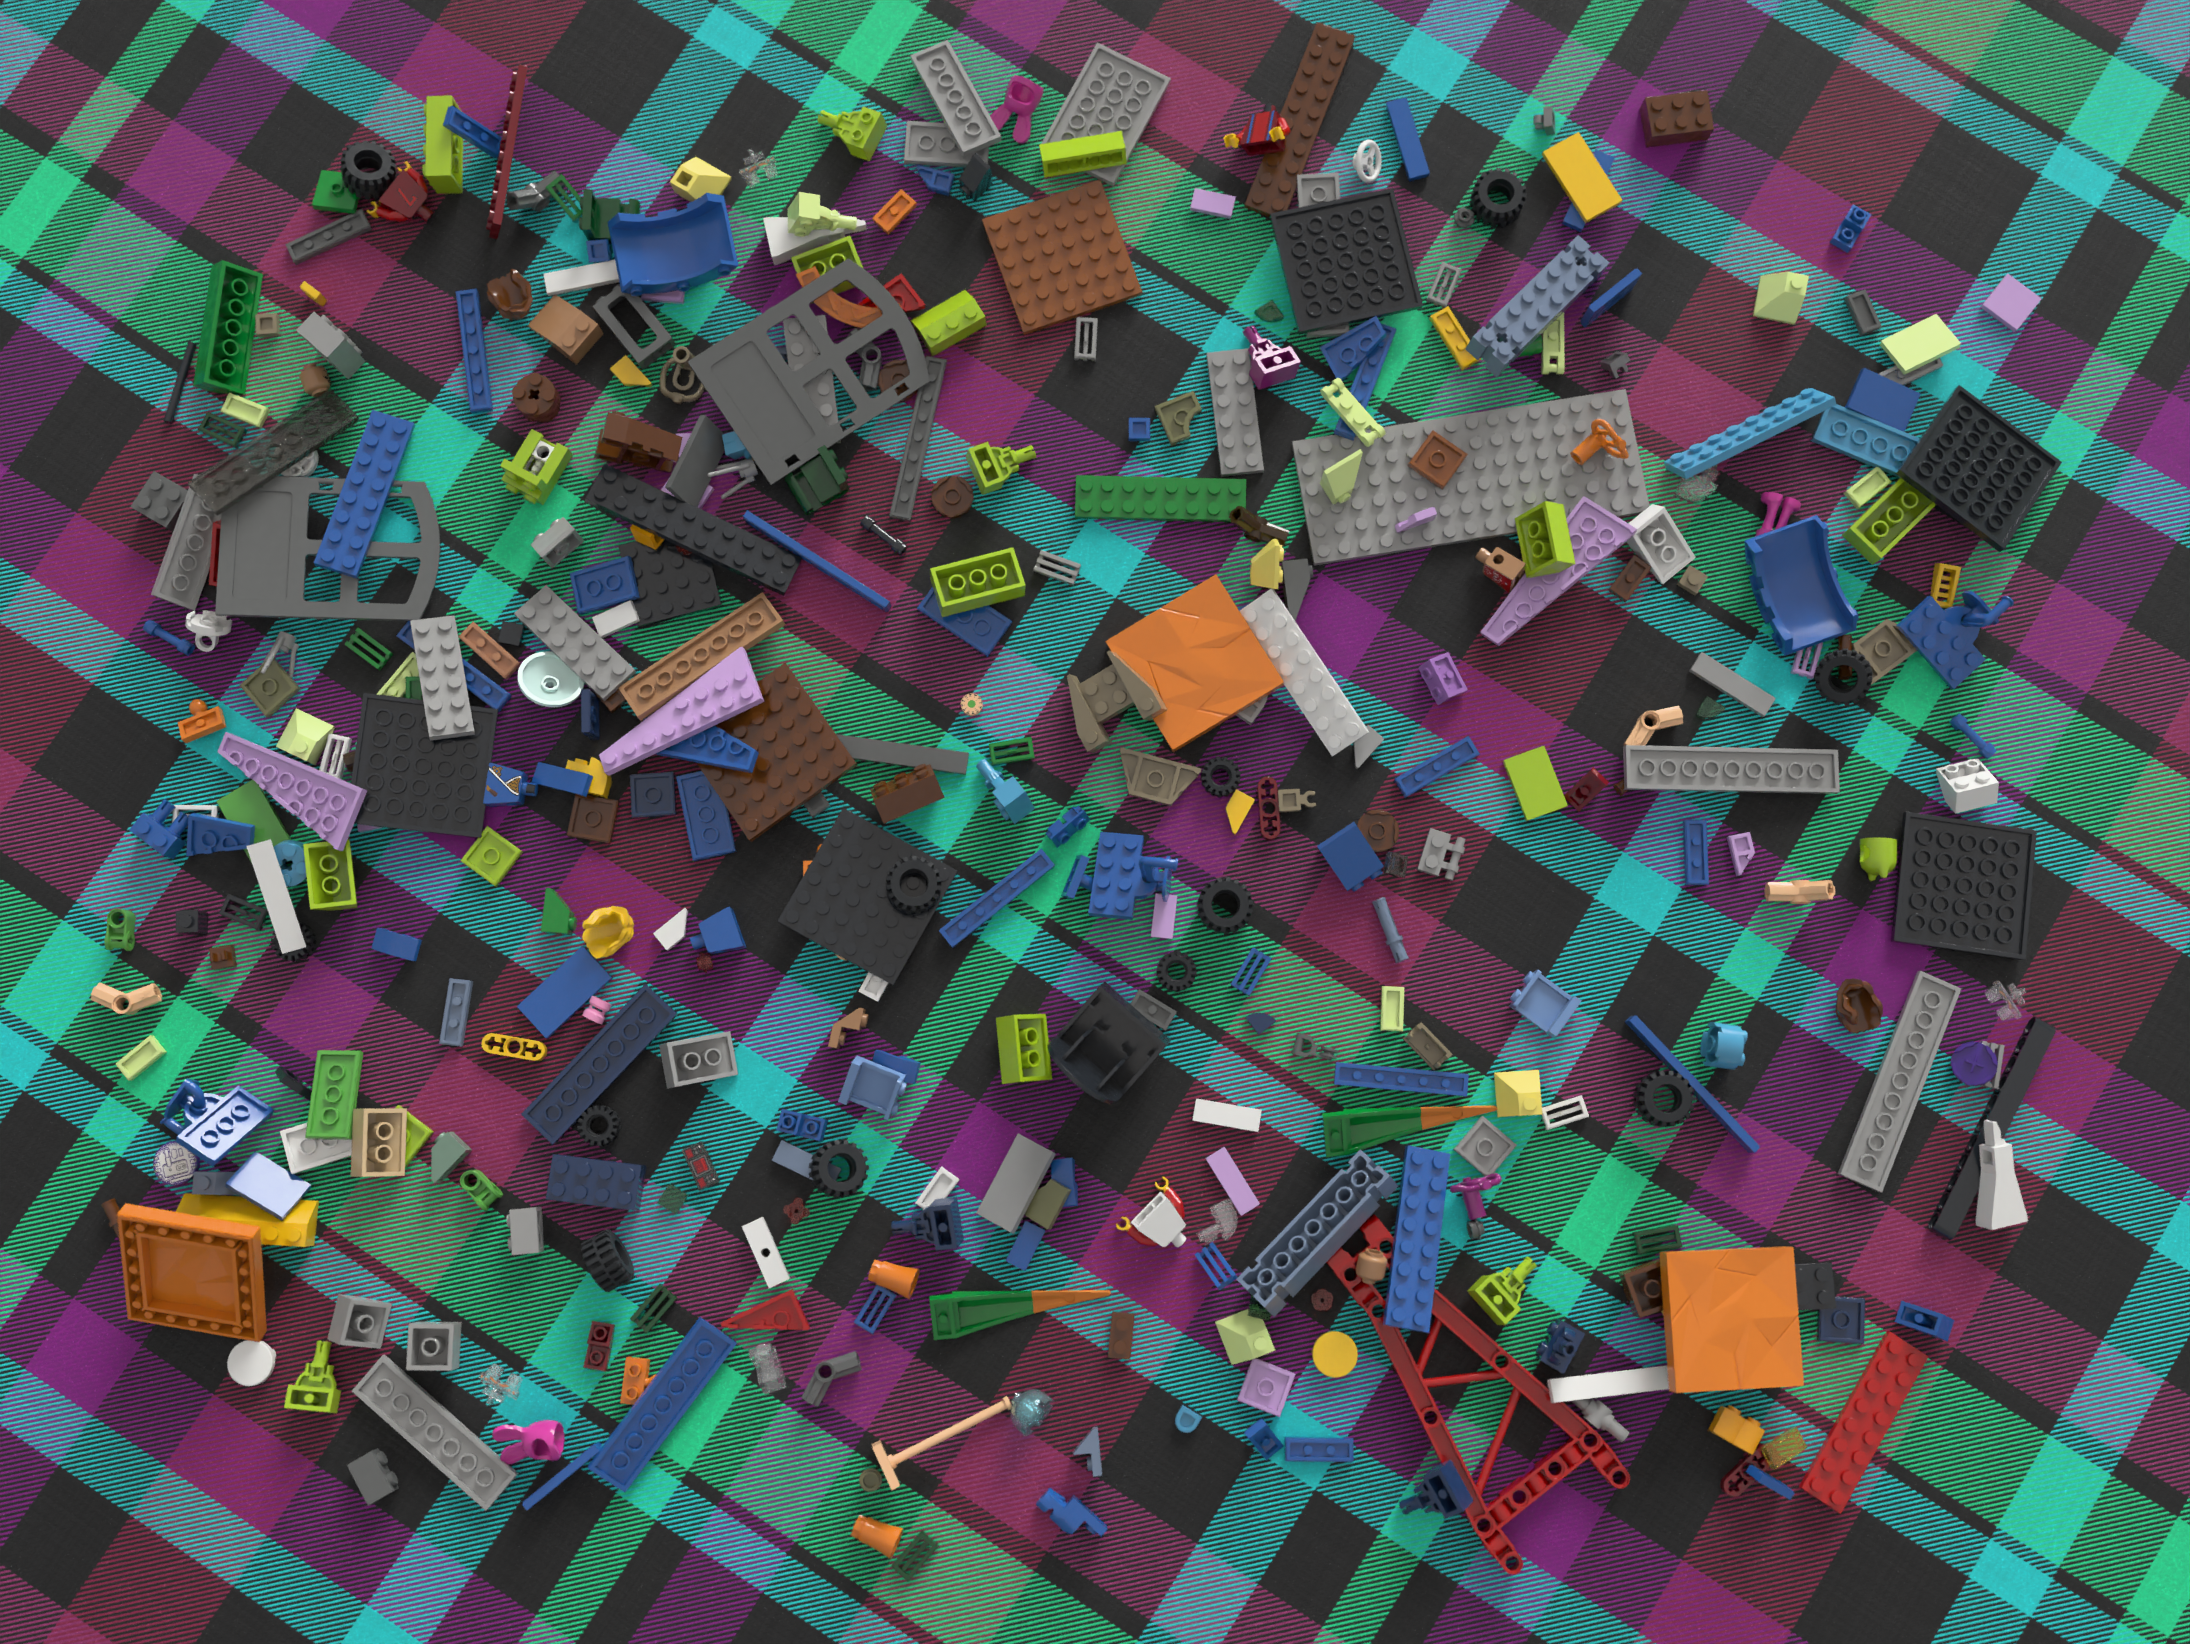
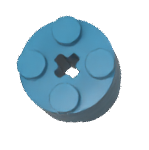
M284 840L273 847L286 887L295 886L307 878L303 848L305 843ZM292 860L293 864L287 866L286 862Z
M1716 1022L1708 1023L1707 1026L1710 1028L1708 1032H1703L1700 1047L1701 1056L1706 1059V1062L1703 1061V1064L1705 1066L1730 1070L1736 1069L1737 1066H1743L1745 1062L1743 1049L1747 1041V1032L1736 1025Z

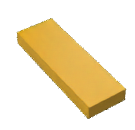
M1449 306L1430 316V321L1462 371L1481 360V358L1477 360L1466 350L1470 340Z

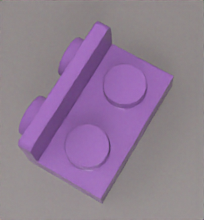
M1449 652L1429 659L1419 667L1421 676L1425 680L1437 705L1468 690Z

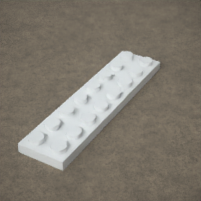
M1271 588L1240 610L1243 618L1283 679L1285 687L1332 756L1369 732L1274 589Z

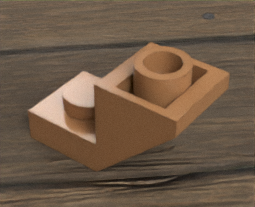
M858 1008L833 1024L828 1047L839 1049L840 1045H844L846 1039V1032H843L844 1028L861 1031L862 1027H866L868 1014H865L866 1010L864 1008Z

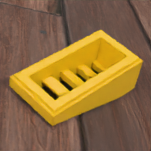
M1935 563L1931 596L1941 608L1947 609L1953 606L1961 567ZM1943 571L1950 572V577L1944 576ZM1941 580L1949 581V585L1941 584ZM1939 588L1948 589V594L1939 592ZM1937 597L1947 598V602L1937 601Z

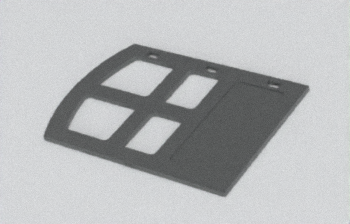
M850 259L845 260L780 303L770 307L752 321L688 361V364L770 485L819 454L818 448L825 445L828 449L930 382L921 344L903 309L877 279ZM844 281H848L864 293L881 310L882 316L839 344H834L810 309L809 304ZM792 315L796 316L820 352L819 357L797 371H792L767 335L768 330ZM892 329L895 331L904 352L909 376L877 397L870 398L845 359ZM826 370L833 371L856 406L854 412L831 426L826 423L803 388L806 383ZM904 383L908 390L897 395L894 389ZM850 419L854 425L843 431L840 425ZM796 455L799 461L788 467L785 460Z
M224 474L215 615L382 621L420 620L433 594L440 562L438 518L425 482L394 481L392 487H402L401 493L389 494L390 498L412 499L420 525L421 542H371L366 555L367 558L419 559L421 561L418 575L407 603L358 602L359 576L357 579L341 574L340 600L338 602H316L304 600L306 558L308 556H316L322 540H310L307 538L309 498L311 495L339 496L346 479ZM250 481L263 482V488L250 487ZM320 484H332L333 489L320 490Z

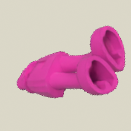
M1762 493L1761 501L1767 505V513L1761 529L1756 530L1755 537L1773 531L1774 520L1780 504L1782 511L1775 530L1787 525L1791 514L1800 510L1801 502L1791 497L1783 499V495L1779 493Z

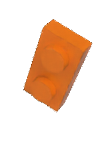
M900 189L872 218L873 222L889 235L917 206V203Z

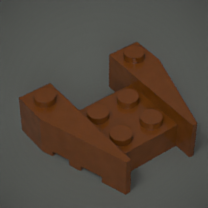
M617 411L608 412L604 429L601 428L594 458L616 464H623V461L633 463L634 467L642 468V466L656 471L671 473L673 462L678 461L683 437L625 417L624 413Z

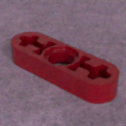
M1263 777L1257 785L1260 833L1264 839L1274 840L1280 834L1277 782L1272 777ZM1265 782H1269L1271 786L1273 785V788L1269 791V796H1274V799L1266 798L1262 800L1261 796L1266 797V790L1261 788ZM1265 803H1272L1275 807L1274 813H1264L1263 805ZM1276 817V821H1271L1272 828H1276V831L1270 836L1268 832L1264 831L1268 827V820L1263 821V818L1271 819Z
M1766 1443L1758 1444L1753 1455L1747 1454L1722 1478V1490L1732 1497L1741 1495L1756 1480L1752 1476L1744 1475V1465L1751 1463L1765 1472L1775 1462L1777 1458L1776 1450ZM1762 1449L1766 1451L1769 1450V1452L1767 1453L1769 1456L1768 1459L1761 1458ZM1754 1457L1757 1460L1761 1458L1758 1462L1762 1465L1759 1466L1757 1462L1752 1460V1458ZM1737 1472H1738V1474H1739L1740 1477H1742L1743 1479L1746 1480L1744 1483H1743V1481L1738 1480L1739 1477L1736 1476V1473H1737ZM1730 1480L1733 1482L1738 1480L1735 1483V1486L1737 1487L1736 1490H1728V1488L1730 1487L1728 1482Z

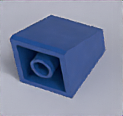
M1352 822L1317 846L1347 891L1352 889L1355 892L1364 886V880L1369 877L1373 880L1383 873L1381 871L1384 868L1383 864L1355 822Z

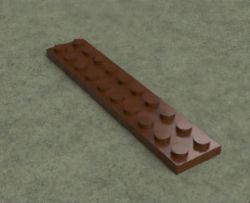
M1319 22L1316 23L1280 114L1286 120L1291 130V133L1285 137V150L1264 154L1244 208L1270 217V213L1289 209L1297 188V175H1302L1356 35Z

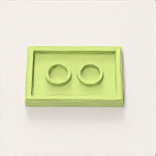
M1937 314L1881 340L1880 346L1904 375L1960 348L1961 345Z

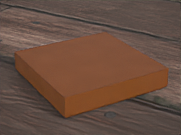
M1432 430L1407 466L1443 490L1468 454Z

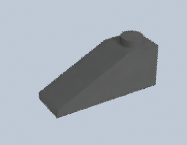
M1308 559L1289 560L1281 563L1285 607L1294 620H1296L1310 578H1313L1312 565H1308Z

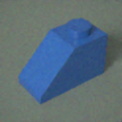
M1901 1301L1895 1322L1947 1342L1955 1321L1944 1314Z

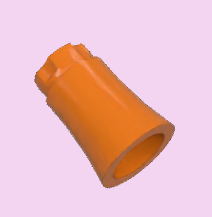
M874 1260L868 1280L910 1299L915 1290L920 1269Z
M859 1515L851 1536L891 1559L898 1547L904 1528Z

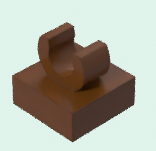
M234 945L209 948L212 970L237 967Z

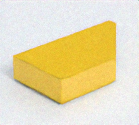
M626 355L610 368L624 386H652V383Z
M1237 789L1225 808L1232 834L1236 835L1255 799Z

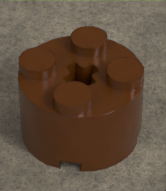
M532 373L520 379L513 388L514 403L529 421L545 423L555 418L559 413L561 396L547 377L538 373Z

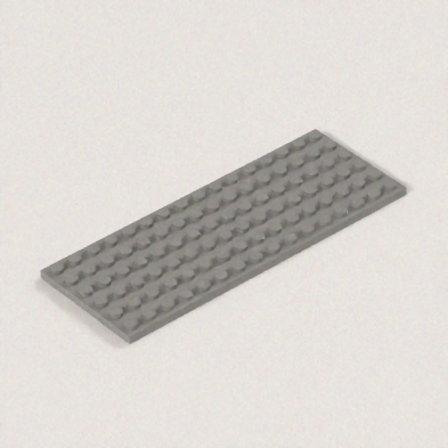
M1626 389L1383 427L1386 435L1375 439L1374 444L1370 447H1367L1357 435L1354 441L1339 435L1292 441L1314 566L1518 534L1515 518L1544 501L1563 504L1566 518L1583 496L1617 517L1638 515L1649 507ZM1596 419H1602L1611 425L1622 440L1626 441L1625 448L1629 457L1627 459L1613 457L1604 448H1600L1583 465H1579L1573 460L1570 453L1592 434V422ZM1368 429L1365 432L1371 433L1372 431ZM1432 430L1468 454L1443 490L1407 466ZM1609 435L1605 438L1609 441L1613 440ZM1361 449L1363 454L1352 494H1350L1351 498L1340 504V502H1337L1333 505L1320 485L1323 472ZM1435 507L1437 515L1433 521L1400 533L1396 532L1395 525L1397 523L1408 520L1409 516L1417 512Z

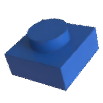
M609 239L586 241L589 263L612 260Z
M1129 418V441H1150V418Z

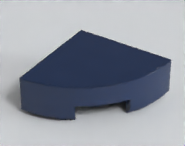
M1253 1013L1245 1017L1258 1035L1276 1022L1273 1017L1265 1013Z

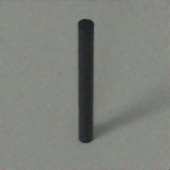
M188 342L163 420L169 424L173 422L197 346L193 342Z

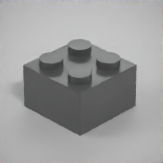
M153 471L130 507L173 532L188 490Z

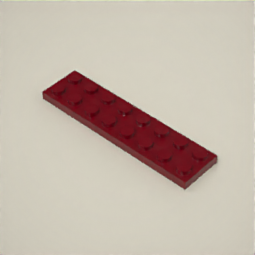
M520 64L517 72L513 71L510 82L509 98L507 100L506 116L489 208L490 212L486 229L490 230L489 237L498 239L502 223L528 67Z

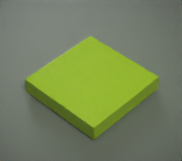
M487 826L482 832V838H477L461 859V862L497 887L523 851Z
M397 1105L395 1109H404V1108L401 1107L400 1105ZM408 1111L405 1168L434 1133V1131Z

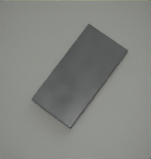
M706 415L699 416L665 486L677 499L695 507H698L712 478L708 477L707 474L715 471L725 451L722 431Z

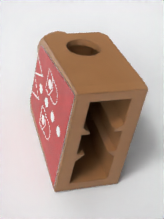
M1496 547L1492 553L1481 548L1475 557L1484 564V575L1508 593L1513 590L1524 575L1526 563L1499 547Z

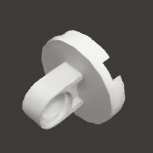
M203 610V614L195 615V611H192L186 616L185 626L190 631L196 633V646L202 651L209 652L218 644L219 636L226 635L231 631L232 620H226L227 616H216L215 611ZM202 636L211 638L212 645H205L202 642Z

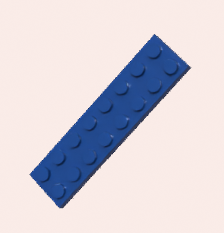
M372 410L316 555L315 566L358 579L415 428L413 422Z
M1409 1145L1405 1146L1383 1325L1429 1333L1450 1162L1449 1153Z
M699 1317L601 1447L600 1451L588 1464V1469L623 1492H626L737 1342Z

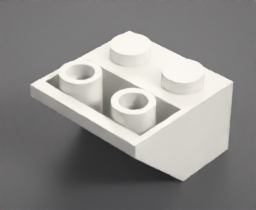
M1978 758L1936 768L1945 802L1955 814L1997 803L1999 782Z

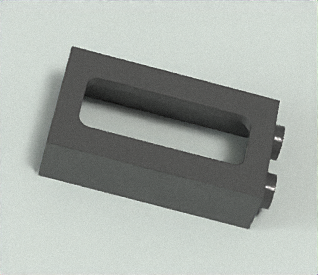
M620 284L615 286L606 297L599 298L593 306L598 316L642 370L676 346L673 338L639 296H632L630 293H622ZM627 298L657 336V339L644 349L639 348L610 312L611 308Z

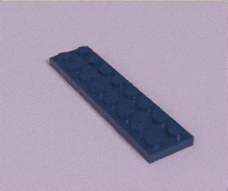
M645 984L521 1115L552 1145H555L582 1116L581 1114L586 1112L672 1022L678 1013Z

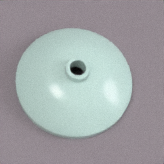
M551 651L539 652L529 656L522 662L518 670L517 680L522 693L532 702L546 707H562L572 703L580 696L581 689L584 686V682Z

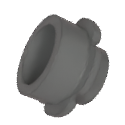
M1465 207L1458 209L1454 215L1456 225L1460 228L1471 226L1474 223V212Z
M1473 1219L1466 1223L1470 1239L1477 1238L1481 1240V1235L1485 1234L1482 1221Z

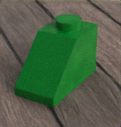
M546 888L541 932L572 936V932L576 930L577 926L575 914L555 890Z

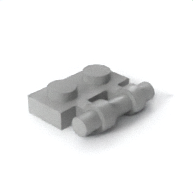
M1430 828L1417 870L1438 877L1440 870L1443 869L1447 871L1445 879L1453 881L1455 873H1458L1460 856L1465 851L1464 843L1466 839L1457 837L1456 843L1451 844L1449 843L1451 834ZM1446 850L1452 852L1449 863L1443 861Z

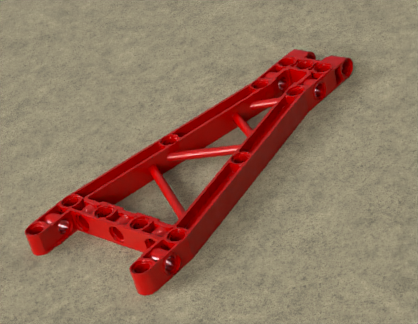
M1373 1214L1359 1227L1363 1233V1238L1368 1244L1352 1257L1340 1247L1326 1263L1357 1304L1368 1315L1440 1464L1451 1459L1474 1501L1464 1510V1513L1472 1529L1499 1565L1507 1573L1517 1574L1522 1570L1523 1561L1513 1544L1501 1530V1527L1587 1459L1602 1474L1605 1480L1615 1488H1625L1630 1482V1475L1618 1460L1614 1451L1591 1426L1565 1403H1551L1547 1387L1435 1288L1431 1313L1435 1318L1417 1364L1415 1363L1399 1328L1383 1325L1385 1300L1373 1284L1362 1282V1278L1356 1274L1359 1254L1365 1252L1366 1249L1381 1251L1380 1243L1384 1240H1387L1391 1246L1387 1253H1383V1256L1387 1259V1268L1390 1270L1394 1238L1378 1217ZM1348 1268L1355 1270V1277L1352 1280H1346L1344 1277V1272ZM1375 1305H1381L1383 1308V1313L1379 1317H1375L1372 1314V1308ZM1442 1324L1494 1369L1427 1379L1422 1377ZM1504 1355V1365L1497 1367L1495 1363L1496 1357ZM1504 1378L1513 1386V1390L1475 1485L1428 1388ZM1522 1394L1562 1429L1570 1439L1558 1449L1554 1448L1535 1463V1467L1522 1478L1519 1476L1500 1491L1497 1498L1488 1505H1485L1481 1496L1519 1397ZM1433 1411L1435 1413L1434 1420L1429 1423L1425 1422V1413ZM1587 1434L1593 1435V1442L1590 1445H1585L1584 1437ZM1552 1462H1557L1558 1470L1550 1473L1549 1465ZM1621 1471V1480L1614 1482L1613 1474ZM1521 1490L1523 1492L1522 1499L1514 1501V1492ZM1487 1519V1527L1482 1530L1478 1529V1521ZM1514 1556L1516 1558L1514 1566L1507 1567L1506 1560Z

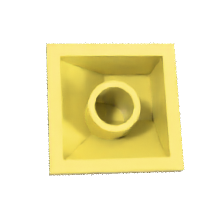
M1539 1070L1494 1073L1497 1117L1543 1115Z

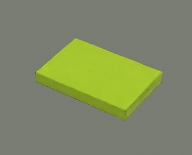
M1545 746L1503 760L1526 821L1568 806Z

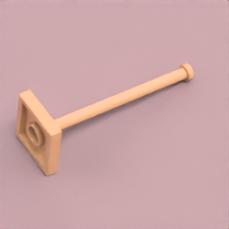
M1004 1397L1003 1401L894 1456L891 1454L887 1456L880 1440L873 1443L872 1448L891 1490L900 1486L893 1470L897 1467V1464L1005 1409L1011 1410L1012 1406L1008 1397Z

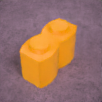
M1728 1405L1727 1408L1720 1406L1708 1430L1744 1452L1753 1455L1765 1430L1760 1428L1761 1423L1749 1416L1747 1420L1740 1416L1741 1411L1731 1405Z

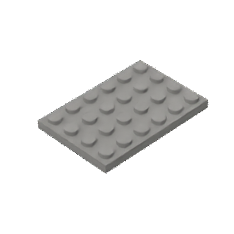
M1097 43L1041 144L1122 131L1128 161L1166 92L1171 78ZM1126 164L1082 172L1114 187Z

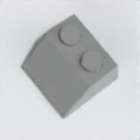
M562 517L552 522L550 528L545 533L538 534L530 545L553 568L581 545L584 540L571 524Z
M339 1294L327 1339L339 1345L381 1349L392 1304L359 1296Z

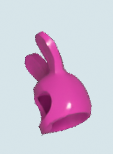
M1014 75L1008 84L1004 103L990 115L997 130H1001L1014 112L1018 114V119L1013 132V138L1019 144L1027 142L1031 135V116L1042 99L1043 88L1023 76Z
M555 1420L537 1421L525 1428L514 1425H502L495 1428L492 1433L495 1441H522L502 1450L500 1459L508 1465L516 1463L527 1456L533 1459L559 1460L564 1449V1429L562 1424Z

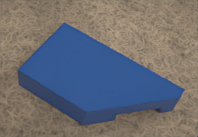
M917 164V171L928 190L949 196L955 175Z

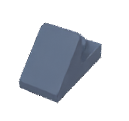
M1098 1426L1093 1427L1073 1451V1455L1091 1453V1456L1087 1457L1088 1471H1093V1477L1102 1476Z

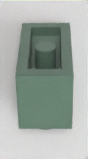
M454 1132L441 1133L434 1141L436 1144L431 1148V1180L434 1183H441L472 1151Z

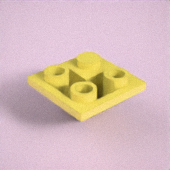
M694 157L679 167L670 184L674 193L692 202L705 193L722 195L732 178L699 158Z
M1272 539L1251 559V585L1278 589V583H1282L1283 570L1279 566V561L1283 562L1284 548H1282L1277 539Z

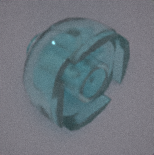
M1037 1389L1026 1390L1022 1394L1020 1392L1017 1393L1011 1401L1013 1404L1010 1410L1012 1424L1024 1436L1033 1433L1031 1428L1034 1425L1039 1427L1047 1418L1053 1407L1050 1403H1053L1054 1400Z

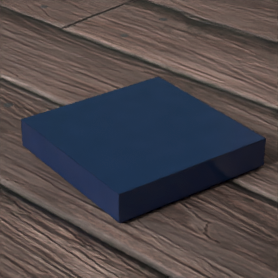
M581 689V732L590 740H599V698L589 689Z
M674 772L630 775L631 813L633 819L676 816Z
M1835 1296V1309H1818L1817 1341L1864 1344V1298Z

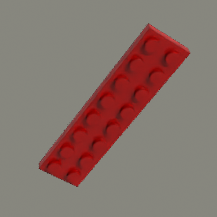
M1886 1331L1800 1483L1799 1488L1837 1513H1842L1929 1356L1892 1332Z

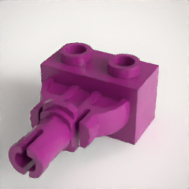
M1252 325L1251 328H1245L1243 334L1251 344L1248 349L1251 355L1249 375L1257 388L1260 390L1294 379L1301 361L1291 346L1281 349L1273 345L1270 340L1262 338L1255 326Z

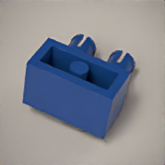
M163 799L153 814L142 813L129 830L161 855L174 859L187 843L182 838L181 833L188 826V815L180 812L169 827L166 826L164 821L176 807Z

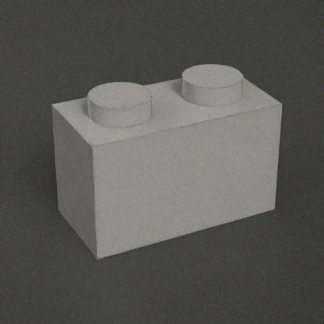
M542 1207L509 1210L507 1226L510 1228L511 1237L508 1238V1248L510 1251L512 1250V1255L544 1252Z

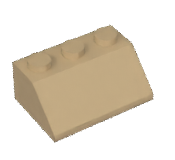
M353 1109L351 1177L405 1176L407 1109Z

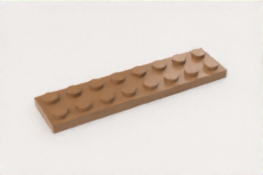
M762 592L618 688L641 721L664 706L735 650L743 647L747 651L786 624Z

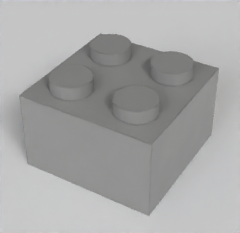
M461 1322L409 1323L406 1370L452 1371L458 1369L460 1363Z

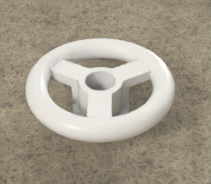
M1365 140L1360 144L1357 153L1353 157V167L1357 170V174L1363 182L1371 183L1375 181L1381 170V152L1373 140ZM1370 146L1368 153H1363L1365 148ZM1374 154H1375V168L1373 167V156H1374ZM1363 170H1368L1369 177L1365 175Z

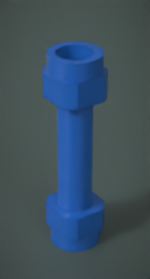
M148 620L143 626L145 632L154 637L162 638L176 646L178 651L187 656L191 655L195 649L194 644L185 639L177 638L163 630L161 625L152 620Z
M1960 713L1955 715L1949 721L1952 724L1951 726L1955 730L1960 729L1980 749L1978 752L1986 759L1990 758L1997 751L1990 742L1986 743L1966 723L1968 720Z

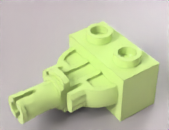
M799 192L788 208V233H793L798 237L808 236L812 230L829 229L833 232L837 228L854 230L857 225L856 217L838 215L836 210L831 211L826 207L820 206V195Z

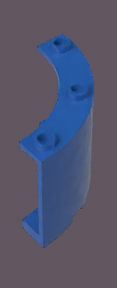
M705 193L698 199L688 203L686 209L678 212L674 208L658 212V216L646 218L645 214L617 213L608 221L622 293L639 296L642 294L672 291L686 292L691 287L710 282L721 276H727L739 266L723 195Z
M1817 515L1745 540L1746 564H1751L1753 575H1750L1749 579L1756 603L1765 624L1770 623L1774 631L1771 636L1784 656L1856 631L1859 619L1857 611L1849 604L1837 580L1838 573L1832 565L1829 552L1828 526Z

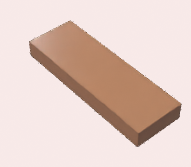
M472 622L458 636L506 680L521 665L475 622Z

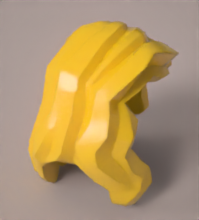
M611 906L609 908L597 909L582 924L583 929H586L583 932L582 938L587 948H589L590 954L596 959L613 955L625 943L630 941L634 934L632 917L627 909L623 907Z

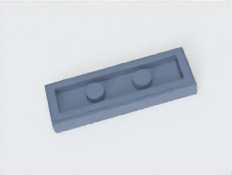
M449 978L439 1044L463 1047L473 981Z
M781 1140L772 1161L809 1178V1173L811 1172L809 1163L812 1162L811 1158L813 1155ZM828 1162V1173L833 1180L837 1181L842 1169Z

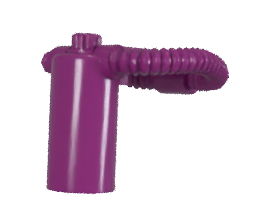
M1497 1173L1474 1179L1466 1177L1462 1179L1463 1182L1450 1187L1451 1192H1461L1469 1220L1486 1216L1480 1191L1488 1190L1492 1186L1500 1184L1502 1178Z

